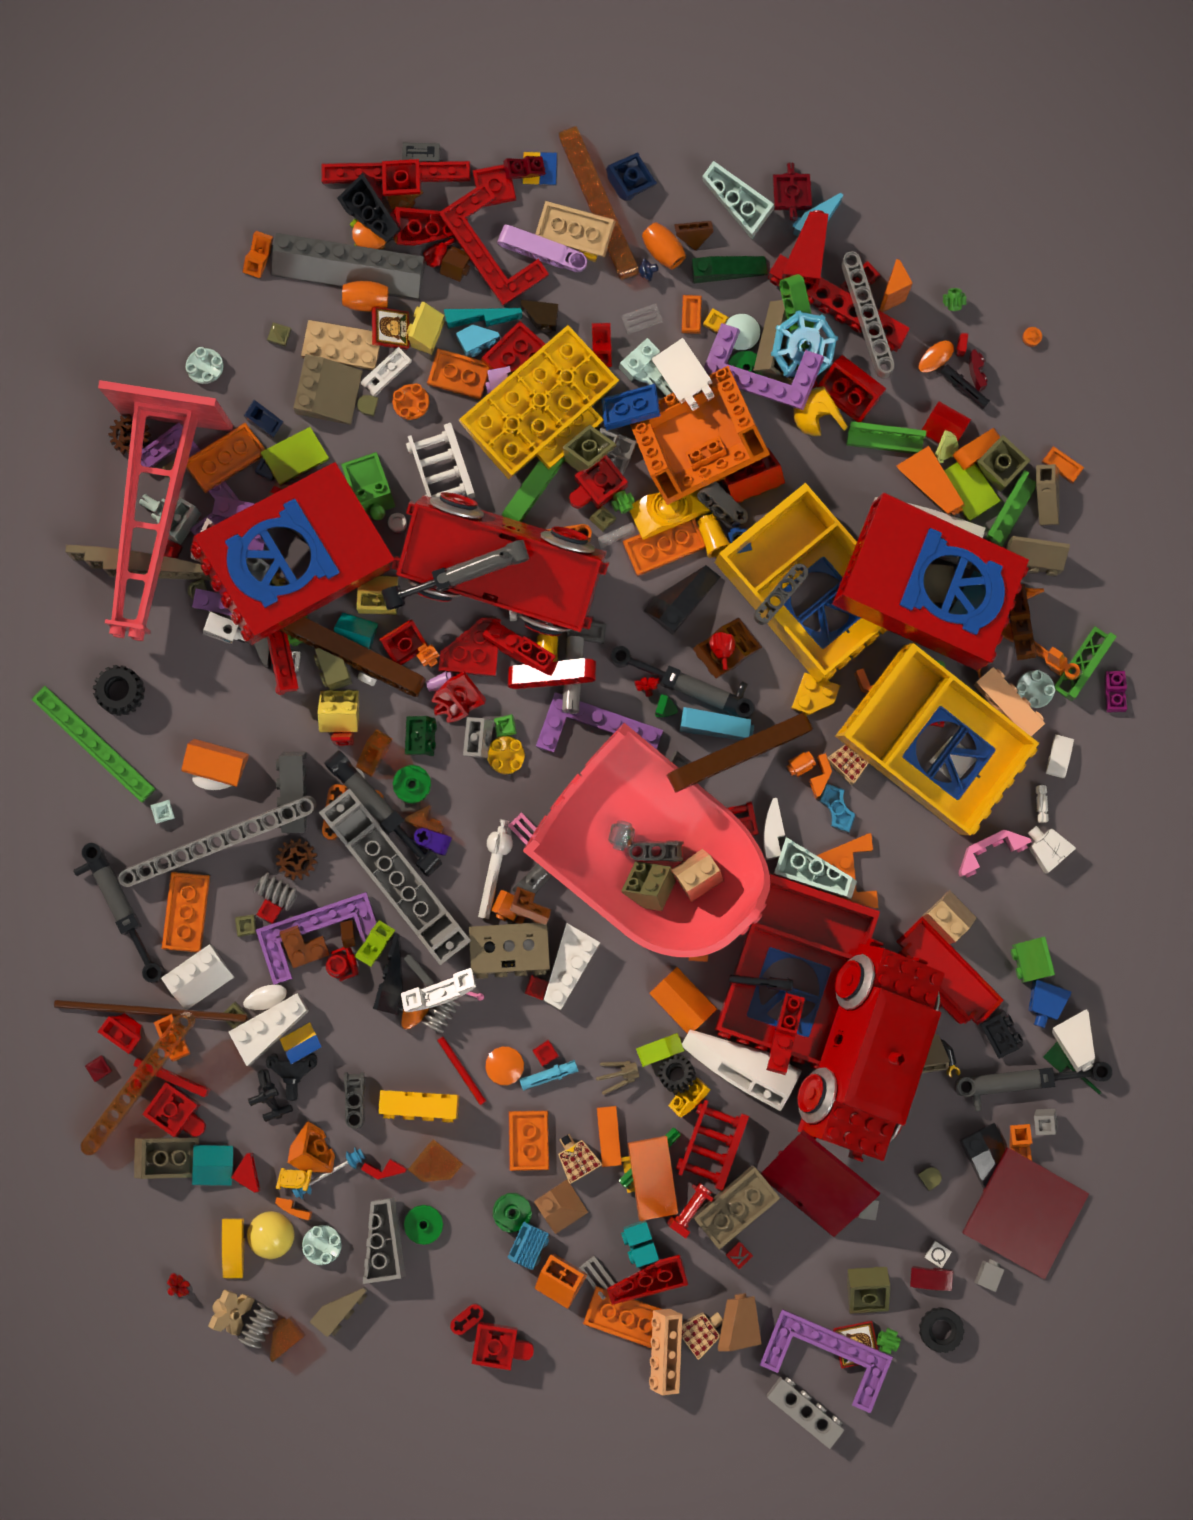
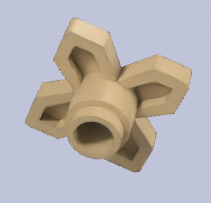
M224 1290L221 1297L213 1304V1312L215 1314L212 1316L208 1327L220 1332L226 1328L228 1333L239 1336L244 1326L241 1315L251 1310L255 1299L244 1294L237 1298L236 1293Z

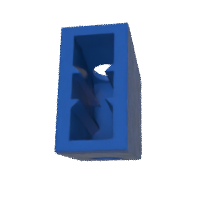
M1037 979L1033 980L1029 1011L1037 1014L1034 1025L1045 1028L1048 1018L1057 1020L1072 992Z

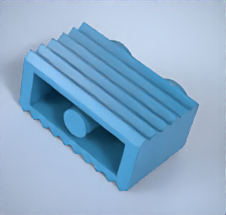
M523 1222L513 1247L509 1252L508 1259L533 1270L541 1260L540 1253L542 1249L548 1245L549 1233Z

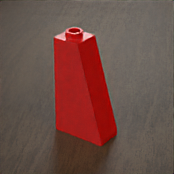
M821 210L809 212L784 267L781 280L800 274L805 283L819 285L829 214Z

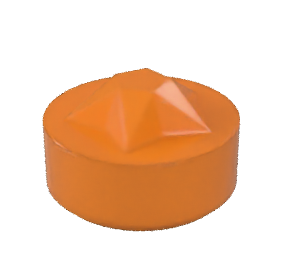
M1036 327L1027 328L1022 336L1023 342L1029 347L1037 346L1042 340L1041 331Z

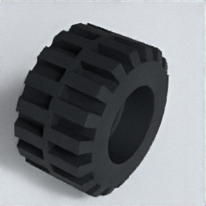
M113 665V668L107 667L105 672L101 671L99 673L101 676L95 679L96 685H93V690H95L93 695L97 699L96 702L104 710L117 716H121V714L129 715L130 711L135 712V708L141 706L142 703L140 701L141 699L144 700L145 697L143 695L145 688L142 685L144 683L139 676L130 668L128 669L122 665L121 667ZM117 681H126L129 684L127 696L119 701L112 700L109 695L111 686Z

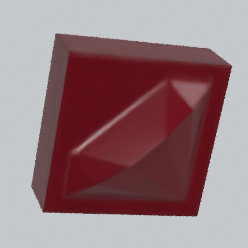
M103 1055L85 1065L94 1082L113 1072Z

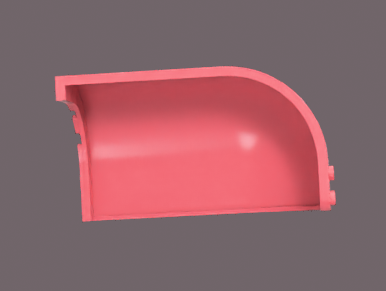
M625 723L591 757L580 774H577L551 806L549 814L543 817L523 849L524 853L632 941L653 952L672 957H698L711 954L730 944L740 934L743 936L749 930V925L752 923L756 924L762 917L761 912L767 905L765 901L770 890V875L766 860L757 842L742 822L699 784H694L675 793L666 775L678 769V767ZM627 833L625 837H628L633 842L684 841V845H682L683 861L703 849L711 856L720 869L724 881L691 902L675 878L676 882L663 910L645 909L621 891L635 861H637L627 854L629 841L624 840L622 835ZM635 846L632 849L634 856L641 853L640 846ZM654 846L651 850V854L656 856L660 853L659 846ZM638 860L637 862L670 866L672 869L683 861Z

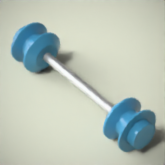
M354 1147L353 1153L347 1151V1161L333 1168L331 1173H324L310 1181L307 1191H303V1187L299 1189L291 1188L296 1198L300 1196L303 1199V1194L305 1193L311 1195V1185L348 1164L354 1169H357L359 1162L364 1165L363 1160L366 1157L361 1149L357 1150L356 1147Z

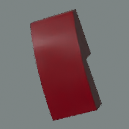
M525 156L523 159L506 158L503 161L506 179L532 178L546 174L542 156Z
M973 349L969 355V369L975 388L981 392L986 388L988 382L986 375L980 372L985 365V360L981 353Z
M913 1266L911 1268L910 1287L952 1291L954 1271Z

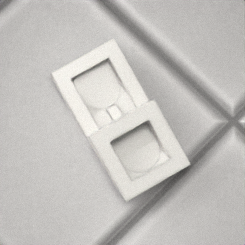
M1055 734L1051 754L1048 758L1046 774L1065 778L1074 739Z

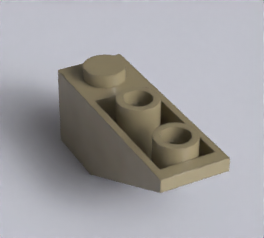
M1056 464L1036 465L1040 526L1059 525V468Z
M363 1287L323 1305L310 1323L327 1338L330 1334L335 1336L342 1327L339 1325L343 1319L348 1320L355 1312L352 1308L356 1303L360 1305L367 1297L365 1292L368 1289Z

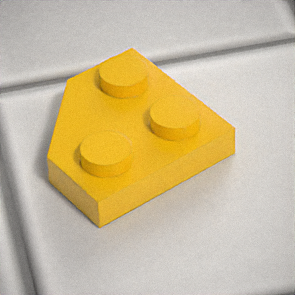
M804 673L791 709L811 715L825 707L831 706L835 702L841 685L830 681L825 682L824 680L818 683L811 674Z

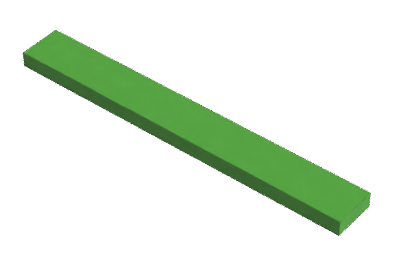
M46 686L32 698L46 714L140 802L143 803L156 790Z

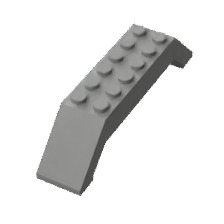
M350 788L319 812L440 966L471 942L469 937Z

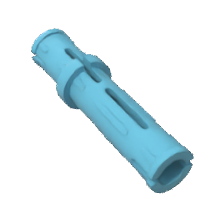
M575 1060L559 1066L556 1064L553 1068L519 1080L524 1091L551 1080L563 1079L562 1077L579 1071Z

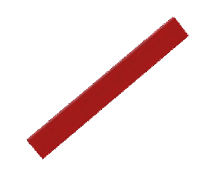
M470 161L420 162L421 182L470 181ZM382 163L321 164L322 184L353 183L362 173L375 178L378 183H382Z

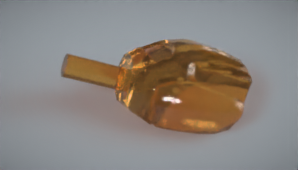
M421 189V194L388 196V202L392 211L396 207L413 208L416 203L415 199L424 192Z

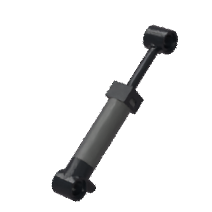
M617 646L612 651L611 660L616 667L623 668L629 664L662 678L661 686L672 691L681 692L736 717L748 719L753 713L754 705L752 701L743 698L748 686L745 682L740 683L736 695L684 674L681 670L672 666H668L665 672L634 659L630 655L628 648L624 646ZM618 653H624L626 659L618 661L615 656ZM739 706H748L749 712L741 713Z
M340 750L324 762L328 770L348 789H351L368 812L378 821L379 826L388 835L394 830L419 858L415 864L425 876L429 877L442 865L441 860L431 850L424 853L399 826L404 819L396 811H393Z
M95 843L86 844L82 849V857L87 863L74 869V874L79 876L91 870L116 920L115 923L122 935L129 933L145 964L142 970L143 978L150 983L160 982L165 974L162 966L151 961L136 931L142 925L137 915L134 914L105 856L104 849ZM96 848V857L90 858V850ZM152 968H156L158 975L152 979L149 976V971Z

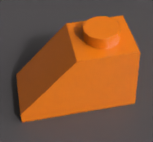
M309 1121L306 1122L290 1146L287 1163L306 1172L312 1170V1172L331 1173L333 1171L335 1154L332 1148H328L324 1140L326 1138L324 1131Z

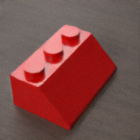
M841 355L832 364L819 383V387L824 386L836 406L856 422L863 421L887 389L844 355Z
M769 448L767 449L770 455L721 480L726 493L732 496L737 503L785 484L781 465Z

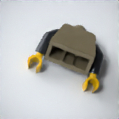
M935 1034L922 1073L946 1070L947 1075L952 1078L951 1071L955 1069L956 1074L959 1076L960 1070L955 1067L956 1059L953 1048L945 1040L940 1039L938 1034Z

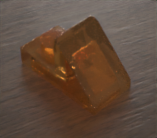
M431 805L405 818V822L434 832L443 834L445 829L441 825V821L432 818L430 821L427 820L432 808Z

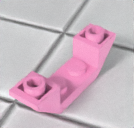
M1002 830L966 848L958 874L960 877L965 875L966 878L976 874V869L980 866L973 853L978 856L986 852L987 849L985 847L991 844L993 847L1004 843L1003 839H1005L1010 851L1017 850L1019 853L1027 849V844L1032 841L1028 837Z

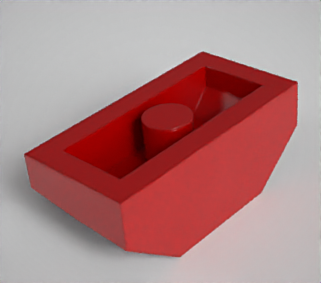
M124 1013L116 1017L108 1016L98 1030V1033L126 1053L131 1054L141 1040L140 1029L142 1025Z

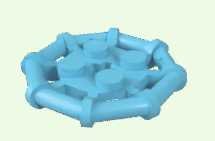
M799 310L781 325L776 326L771 356L775 358L785 377H795L797 372L795 370L797 364L800 365L805 353L803 348H801V344L804 341H807L806 343L809 345V349L805 350L823 355L825 344H828L826 357L824 356L818 375L832 366L838 336H835L824 315L803 313ZM804 321L815 322L814 327H805ZM798 323V328L793 329L791 333L787 331L793 324ZM820 328L823 329L827 338L823 339L818 331ZM783 335L787 337L785 349H781ZM787 354V357L792 361L789 366L782 355Z

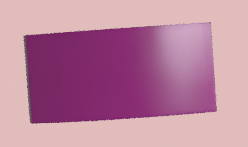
M1125 671L1105 672L1106 712H1126Z

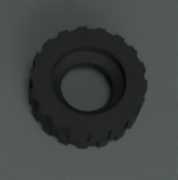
M943 1307L927 1311L926 1315L921 1319V1324H919V1334L926 1346L938 1353H948V1351L955 1350L957 1346L959 1347L961 1340L964 1338L963 1322L960 1320V1317L950 1309ZM939 1320L947 1321L951 1326V1334L945 1340L936 1339L932 1333L934 1323Z

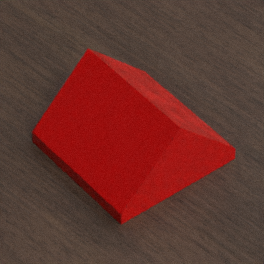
M419 159L382 161L383 196L421 194L422 185Z
M938 401L922 430L926 431L925 437L938 444L945 430L952 432L956 436L957 441H959L971 419Z
M412 619L379 639L391 660L400 665H403L420 653L418 648L423 644H426L428 647Z

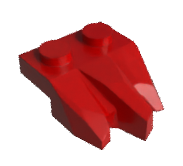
M463 671L448 679L434 694L431 701L439 703L434 708L435 716L447 714L446 720L447 723L468 716L471 710L485 704L486 698L466 672Z

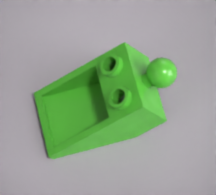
M377 452L341 464L347 482L368 516L371 515L374 520H381L385 516V510L396 507Z

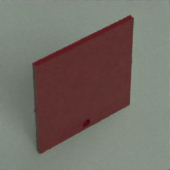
M804 1130L782 1151H779V1155L760 1173L769 1185L833 1237L842 1231L852 1220L858 1218L859 1214L880 1195L879 1191Z
M1007 1147L986 1188L983 1189V1193L962 1233L1045 1280L1065 1239L1068 1238V1234L1089 1193Z

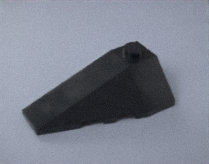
M362 173L337 197L349 215L367 226L386 242H389L401 231L386 196H383V190L375 178Z
M705 565L657 595L644 612L674 635L721 576Z
M394 934L388 954L389 962L383 971L384 981L379 984L373 1009L399 1016V1013H403L404 1010L401 993H403L400 935Z
M995 1123L959 1140L983 1189L986 1188L1005 1151L1003 1139Z

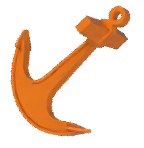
M1026 588L1027 599L1044 592V588ZM1009 622L1006 628H1003L1001 634L1003 638L1014 643L1011 623ZM1034 641L1036 655L1045 659L1046 665L1049 666L1051 671L1059 676L1065 671V676L1070 680L1079 677V666L1075 663L1068 664L1067 658L1064 657L1061 651L1054 647L1048 651ZM979 669L977 673L979 678H981V669ZM1075 669L1076 672L1074 674L1069 673V670Z

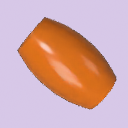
M655 222L643 232L642 239L646 248L660 264L673 270L685 260L686 254L683 246L669 229Z
M354 281L343 284L342 306L352 310L371 312L373 307L388 308V286L372 281Z

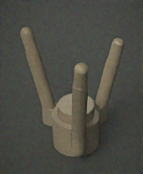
M630 1061L601 1062L600 1066L624 1067H621L620 1072L596 1077V1081L618 1076L626 1079L604 1090L602 1094L605 1095L628 1083L635 1082L634 1079L639 1078L636 1062L630 1063Z

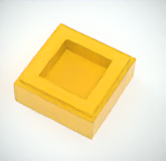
M712 308L703 326L718 333L721 323L725 324L729 317Z

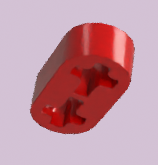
M471 1304L451 1321L450 1328L452 1332L462 1335L478 1323L484 1315L482 1306ZM471 1308L480 1310L478 1318L473 1316L470 1320L468 1319V1316L471 1314ZM466 1319L467 1322L463 1325L464 1329L462 1331L461 1329L456 1330L454 1328L456 1326L455 1321L461 1322Z

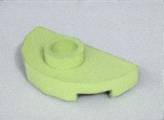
M946 430L935 453L939 463H944L943 460L953 457V454L958 451L959 447L956 436Z

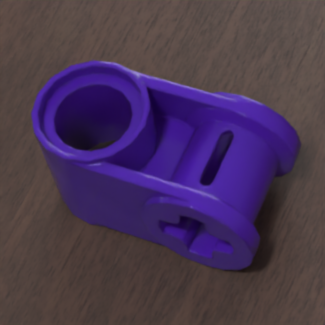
M420 828L414 833V840L417 845L446 856L452 840L451 837L426 828ZM426 833L428 839L420 842V838L417 837L418 834Z

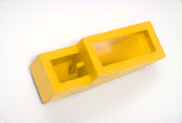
M244 1218L222 1219L223 1278H243Z

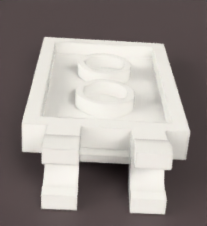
M683 338L652 358L653 363L679 402L682 404L686 401L692 411L699 408L693 396L701 390L708 400L715 397L709 387L713 383Z

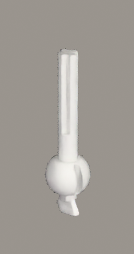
M500 819L501 826H498V831L492 832L487 838V848L492 854L478 915L481 918H490L502 858L513 847L512 837L507 834L508 828L506 825L509 824V820Z

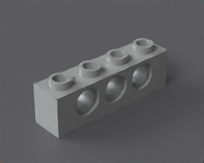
M780 1376L766 1394L767 1398L830 1449L844 1432L841 1426L843 1423L834 1415L832 1418L826 1414L827 1409L820 1403L816 1405L810 1401L812 1397L804 1390L799 1392L795 1389L796 1384L788 1377L784 1380ZM789 1393L796 1395V1400L793 1403H787L785 1400ZM805 1406L811 1407L812 1410L808 1416L801 1414V1410ZM820 1419L827 1420V1425L823 1429L817 1428V1422Z

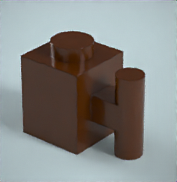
M452 246L442 260L440 274L461 282L462 278L467 276L471 266L468 265L469 261H471L470 257L467 256L464 250Z

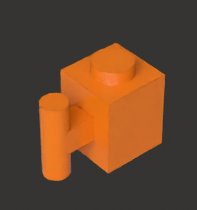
M503 890L500 891L491 911L496 913V918L505 922L507 919L514 921L516 914L510 911L514 897L513 894ZM518 916L515 923L522 924L526 917Z

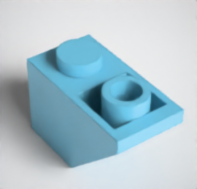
M471 325L456 333L457 340L467 357L478 356L482 353V350L486 348L491 349L500 340L498 332L476 325Z

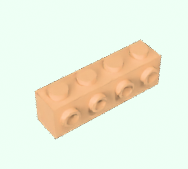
M991 668L974 686L993 707L1032 736L1045 725L1043 716L1031 709L1030 702L1025 697H1020L1017 693V688L1012 683L1008 684L1004 679V674L999 669Z
M672 1309L653 1310L651 1321L653 1328L649 1385L651 1390L662 1396L679 1394L683 1314Z

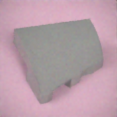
M601 427L599 432L616 443V447L606 455L623 475L635 451L637 441L615 430L606 431L605 427Z

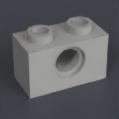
M467 717L464 756L488 758L489 746L492 741L493 720Z

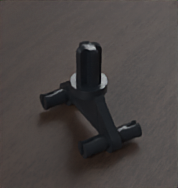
M274 1053L266 1059L267 1068H271L286 1083V1099L289 1101L298 1099V1083L318 1063L315 1054L309 1055L305 1061H296L293 1064H290V1061H279L278 1055Z
M267 1069L259 1070L257 1073L260 1083L258 1087L259 1095L248 1098L250 1106L262 1102L263 1104L266 1103L273 1110L263 1114L265 1122L274 1118L280 1119L282 1115L292 1112L291 1104L279 1108L274 1098L279 1096L275 1084L271 1083L269 1071Z

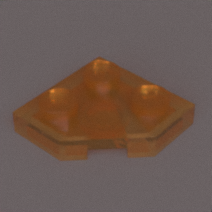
M433 1139L408 1170L422 1182L451 1180L463 1163Z

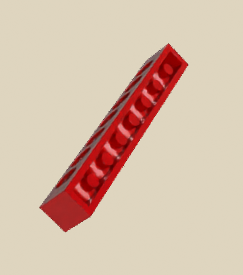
M781 254L768 274L770 282L779 287L784 267L788 261V258ZM820 277L819 285L806 283L810 286L809 289H806L810 305L813 304L818 307V310L824 314L834 316V319L839 323L848 324L853 331L857 333L862 332L858 317H852L849 314L850 311L856 312L850 293ZM817 293H824L826 298H819ZM840 302L842 307L836 308L833 303ZM877 309L883 330L886 329L891 332V335L886 336L890 351L897 352L910 328ZM870 312L863 313L866 318L872 317ZM869 330V333L871 335H878V332L876 330Z

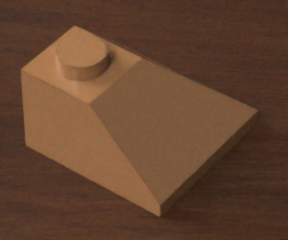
M568 1179L534 1200V1203L555 1234L588 1213L575 1190L568 1182Z

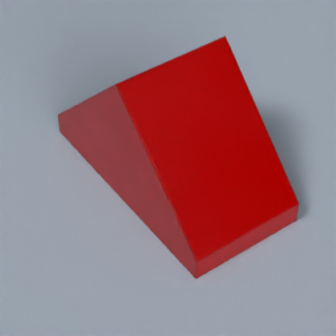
M252 1152L245 1155L231 1178L255 1193L261 1190Z

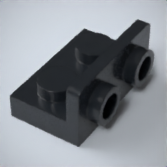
M1005 1011L980 1024L998 1059L1023 1046L1022 1036L1019 1032L1015 1031L1013 1027L1014 1022Z

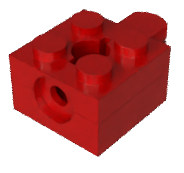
M605 455L590 469L582 470L575 474V482L579 487L570 494V504L576 509H581L591 501L597 509H600L613 499L615 494L626 489L628 481L610 458Z
M170 1082L164 1083L142 1114L172 1137H178L182 1130L191 1136L197 1137L206 1130L205 1121L195 1114L201 1104Z
M479 1322L471 1364L511 1371L513 1359L530 1360L534 1354V1347L529 1341L516 1339L518 1328Z

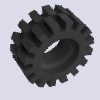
M674 1055L673 1059L671 1056L668 1057L669 1061L666 1062L664 1060V1066L660 1065L659 1067L661 1071H658V1075L660 1076L661 1083L668 1091H673L676 1094L677 1091L684 1093L683 1089L688 1091V1086H693L694 1083L692 1081L696 1080L694 1067L684 1056L679 1058L678 1055ZM676 1068H681L684 1070V1076L678 1081L672 1080L670 1078L671 1072Z

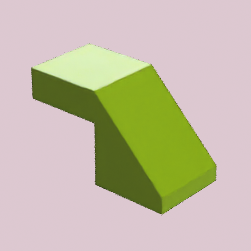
M379 920L370 931L364 944L357 951L355 957L372 967L395 930Z
M678 1033L638 1047L636 1051L642 1067L684 1052V1048Z

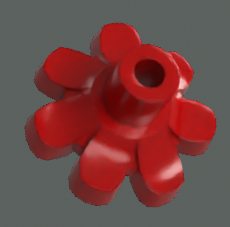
M643 677L640 681H635L637 691L644 690L646 697L652 696V689H657L659 678L650 677L647 680L646 677Z
M172 1273L167 1281V1284L170 1286L167 1290L168 1294L173 1296L176 1293L178 1297L188 1295L189 1290L187 1287L190 1286V1283L188 1281L183 1282L181 1275L177 1276L176 1273Z

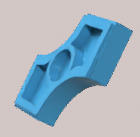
M826 783L819 802L829 809L832 817L831 826L849 833L856 814L850 811L844 803V789Z

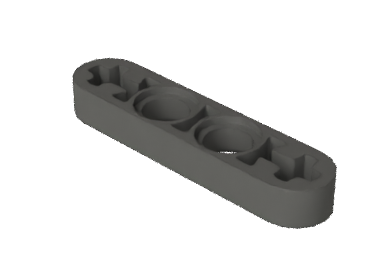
M795 564L754 613V619L758 624L765 625L769 623L803 583L808 575V569L805 565ZM801 570V575L794 581L792 578L796 571ZM789 583L792 586V591L785 592L782 589V584ZM770 598H779L780 605L773 606L770 603ZM768 607L770 611L767 613L766 618L761 619L760 613H763Z

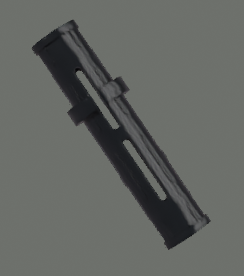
M949 364L940 372V374L953 383L952 386L954 388L957 387L982 410L990 402L964 379V375L958 374Z

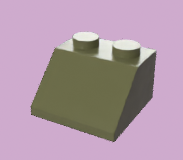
M589 425L563 446L565 462L577 471L590 469L616 447V443Z
M1002 435L977 463L986 479L1001 492L1031 460Z
M887 1267L848 1269L849 1313L889 1311L890 1281Z

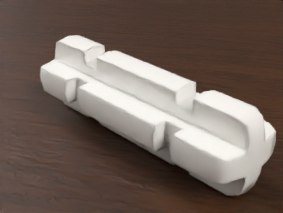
M1045 785L1036 786V794H1038L1036 804L1037 812H1039L1037 821L1039 823L1049 821L1047 814V787Z

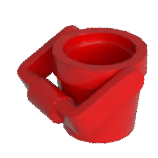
M342 947L334 950L327 959L326 970L328 974L334 978H339V981L347 980L359 974L356 958L351 947ZM345 950L347 956L344 955V954H341V953H339V952H342V951Z

